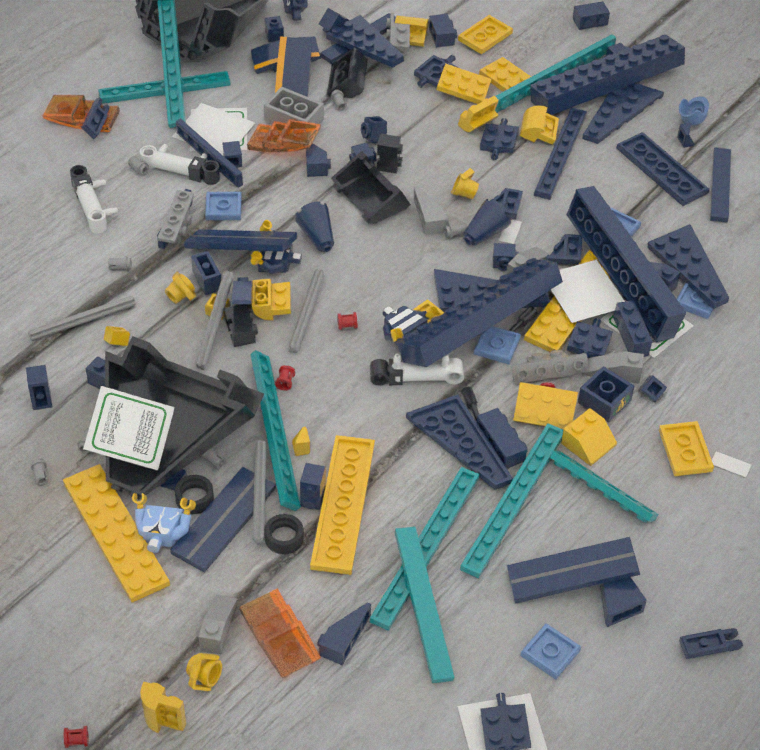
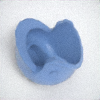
M695 97L689 102L683 98L679 104V113L684 123H691V126L699 125L708 115L709 102L705 97Z

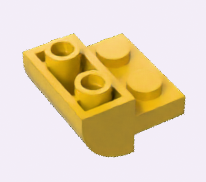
M397 15L395 23L410 25V45L424 47L429 19Z
M493 96L489 99H484L477 105H472L468 111L465 110L461 113L458 126L466 132H471L496 119L499 115L496 113L495 108L499 100Z
M545 106L530 107L523 114L520 136L532 142H535L538 138L553 145L556 140L559 118L546 113L547 107Z
M271 279L252 280V309L254 314L261 319L274 321V315L291 314L290 282L272 284Z
M143 682L140 694L147 726L159 733L162 726L183 731L186 726L184 702L175 696H166L165 687L158 683Z

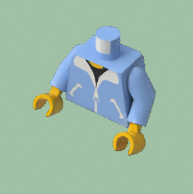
M142 493V499L138 502L137 494H133L132 500L137 504L135 523L139 535L143 536V539L148 544V551L158 553L161 546L172 547L177 540L189 531L190 511L196 507L194 500H190L189 506H186L187 498H182L180 506L183 509L146 505L143 508V505L147 502L146 495Z

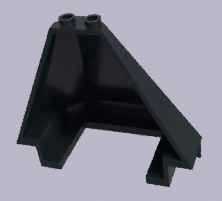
M136 0L137 5L135 8L138 19L142 21V33L161 46L158 0ZM175 0L180 60L185 63L200 62L229 48L269 0Z
M132 336L122 357L105 351V387L175 407L158 470L106 456V481L112 484V489L120 493L123 490L128 491L130 497L136 493L137 500H140L142 493L145 495L149 494L255 417L264 393L248 388L238 376L226 371L219 370L218 379L168 361L150 342Z

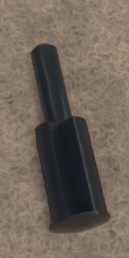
M529 306L508 331L515 332L521 325L525 326L537 315V310Z
M468 386L463 388L461 393L468 409L472 410L477 421V415H480L477 409L478 402L472 387Z

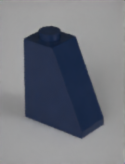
M631 577L600 584L604 619L607 627L644 612L647 600Z

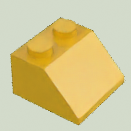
M589 408L563 429L561 444L592 466L613 449L617 442L605 419Z

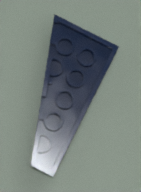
M361 15L344 22L342 25L326 33L327 40L350 50L355 47L364 56L392 68L404 62V55Z
M634 83L608 93L583 133L582 139L596 144L600 143L610 136L612 131L621 128L623 123L632 120L643 112L644 108L648 105L654 104V101L658 98L661 99L664 92Z
M691 224L648 242L647 248L663 263L679 271V277L685 283H688V286L713 309L728 303L729 296Z
M434 269L439 309L445 313L446 309L457 306L461 300L470 298L474 292L481 291L486 288L487 284L498 280ZM548 292L522 308H528L529 306L534 308L546 307L550 302Z
M459 395L406 413V419L468 469L478 473L479 478L494 490L511 484L513 477Z

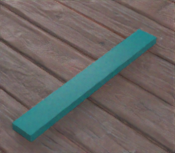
M228 71L182 77L183 92L231 86ZM164 80L102 88L98 89L99 97L103 100L101 104L165 95Z
M416 526L395 528L394 534L432 683L453 681L455 676Z

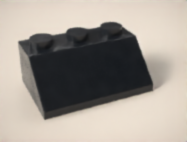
M355 47L332 63L327 96L331 97L332 92L335 90L342 91L344 94L343 98H353L363 92L368 59Z

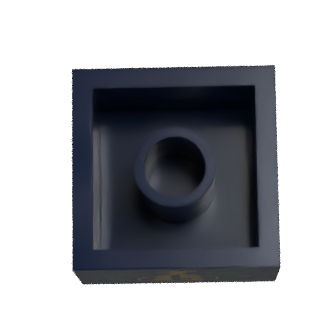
M603 366L580 387L578 403L587 409H592L609 423L632 401L634 385Z

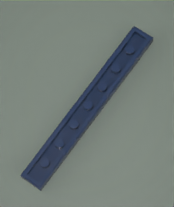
M576 108L570 109L536 186L534 196L551 200L586 118L587 111Z

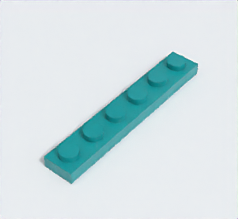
M561 451L552 452L550 458L555 461L554 464L562 469L567 468L571 471L570 474L579 480L581 478L587 481L586 485L594 490H601L604 492L603 496L611 501L615 499L620 503L619 506L628 512L632 510L637 514L636 517L639 520L647 523V521L651 522L657 519L658 513Z

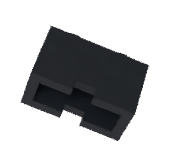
M380 134L377 144V155H379V158H377V169L379 171L397 174L398 167H402L403 157H400V154L403 152V144H401L400 136Z
M246 304L224 308L225 323L228 332H232L230 338L233 346L239 347L256 343L255 335H258L257 325L252 323L253 314L251 310L248 311Z

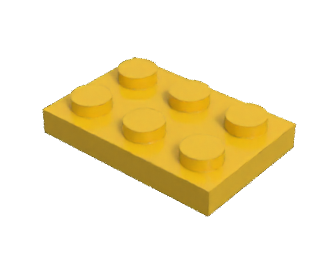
M488 15L459 34L458 41L482 55L513 34V28Z
M504 57L479 70V75L490 78V83L503 92L531 77Z
M445 63L436 90L479 104L486 97L491 79Z
M520 382L513 421L546 426L549 423L564 429L573 422L578 392Z
M698 421L659 426V433L674 476L713 472L714 465Z

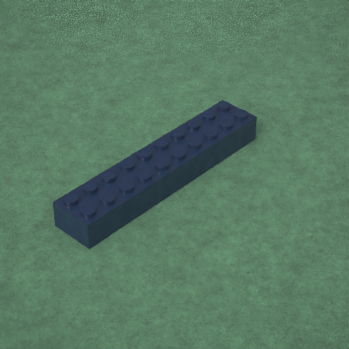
M667 34L647 40L639 45H634L631 48L607 55L599 60L580 65L575 69L567 70L564 73L530 85L531 103L535 106L547 107L546 113L550 115L556 114L684 65L685 47Z
M595 186L576 189L566 214L626 301H635L645 326L655 342L674 338L686 315V311Z
M536 258L526 261V264L514 268L511 273L502 275L498 281L487 284L485 289L474 292L473 296L468 299L461 300L457 306L446 309L445 313L440 316L433 317L429 323L418 326L416 331L405 334L401 340L396 342L403 363L428 367L561 284L563 280L557 262L537 260Z

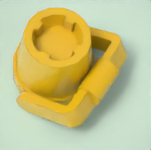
M469 168L463 174L460 173L456 178L451 193L456 196L459 195L473 199L479 187V183L471 179L475 171Z
M178 271L173 274V281L164 290L167 297L175 304L186 297L190 301L196 297L195 287L192 282Z
M206 653L193 655L186 668V673L190 677L189 687L194 690L211 691V688L218 682L223 667L222 662L219 660L220 656ZM196 681L201 682L203 685L196 684Z

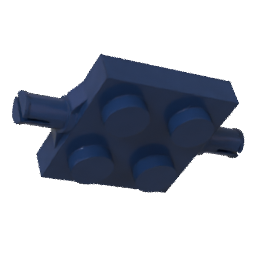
M435 55L431 56L414 70V76L421 79L417 82V85L422 88L426 83L437 87L445 63L457 67L452 64L456 60L455 56L450 55L447 59H442Z
M504 118L501 119L500 125H485L480 150L492 152V160L494 158L497 160L499 153L514 152L519 126L507 125L508 120L506 118L505 120Z
M597 318L593 320L592 325L577 321L568 343L567 351L576 354L586 353L587 358L605 355L613 331L600 328L601 320L598 319L597 322Z
M500 693L496 694L498 706L480 709L485 749L520 750L531 748L525 704L506 705L505 693H501V698Z

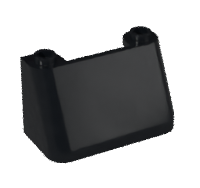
M363 151L331 177L335 183L333 185L335 190L339 194L341 192L344 193L363 213L362 218L368 224L370 222L372 224L380 222L406 210L411 205L403 192L393 185L369 161Z

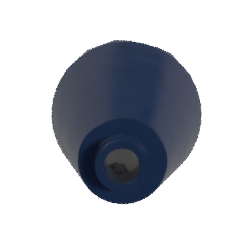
M486 199L463 233L464 241L468 245L476 246L508 228L511 224V218L505 215L506 209L496 200L491 199L488 201Z
M316 201L301 207L302 211L299 214L298 212L295 214L296 223L318 251H330L334 246V239L327 204H321L320 201Z

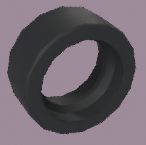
M197 474L188 475L176 484V504L179 509H183L180 506V501L183 498L182 494L191 488L203 489L206 491V495L202 499L196 500L195 509L190 511V514H200L214 500L213 485L204 476ZM187 500L186 506H189L190 500Z
M279 514L270 518L264 529L266 545L277 554L285 555L297 551L304 540L302 522L290 514ZM287 527L295 530L296 536L287 541H280L273 538L272 533L278 528Z

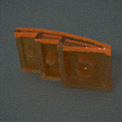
M53 95L42 116L46 120L61 125L82 129L81 127L95 100H86L84 95ZM110 106L107 113L108 116L100 132H110L120 112L118 106Z
M289 119L287 123L274 121L272 126L259 123L247 143V149L262 152H291L309 149L321 128V124Z
M278 588L240 606L239 610L250 630L282 678L321 659L301 620H297L290 605L286 604Z

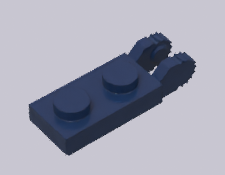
M100 97L93 102L81 127L92 139L99 135L110 109L108 104L102 108L100 107L103 101Z
M736 628L681 636L679 639L686 659L727 651L731 652L739 650L743 646L742 640L739 639L726 641L739 635Z

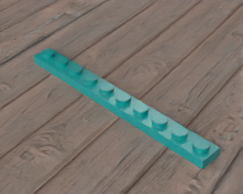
M158 0L168 126L174 128L176 127V120L180 118L186 123L175 0Z
M611 34L496 95L495 97L499 100L495 108L496 113L530 96V85L564 73L567 70L575 69L580 65L591 63L606 55L607 48L615 45L616 37Z
M255 350L250 355L257 390L264 393L260 405L279 502L281 506L297 511L301 508L270 358Z
M547 423L460 565L461 571L478 579L480 578L550 461L552 452L556 451L562 441L563 429Z
M463 467L460 468L418 537L426 568L478 482V473ZM401 565L370 617V623L388 631L410 596L403 565Z

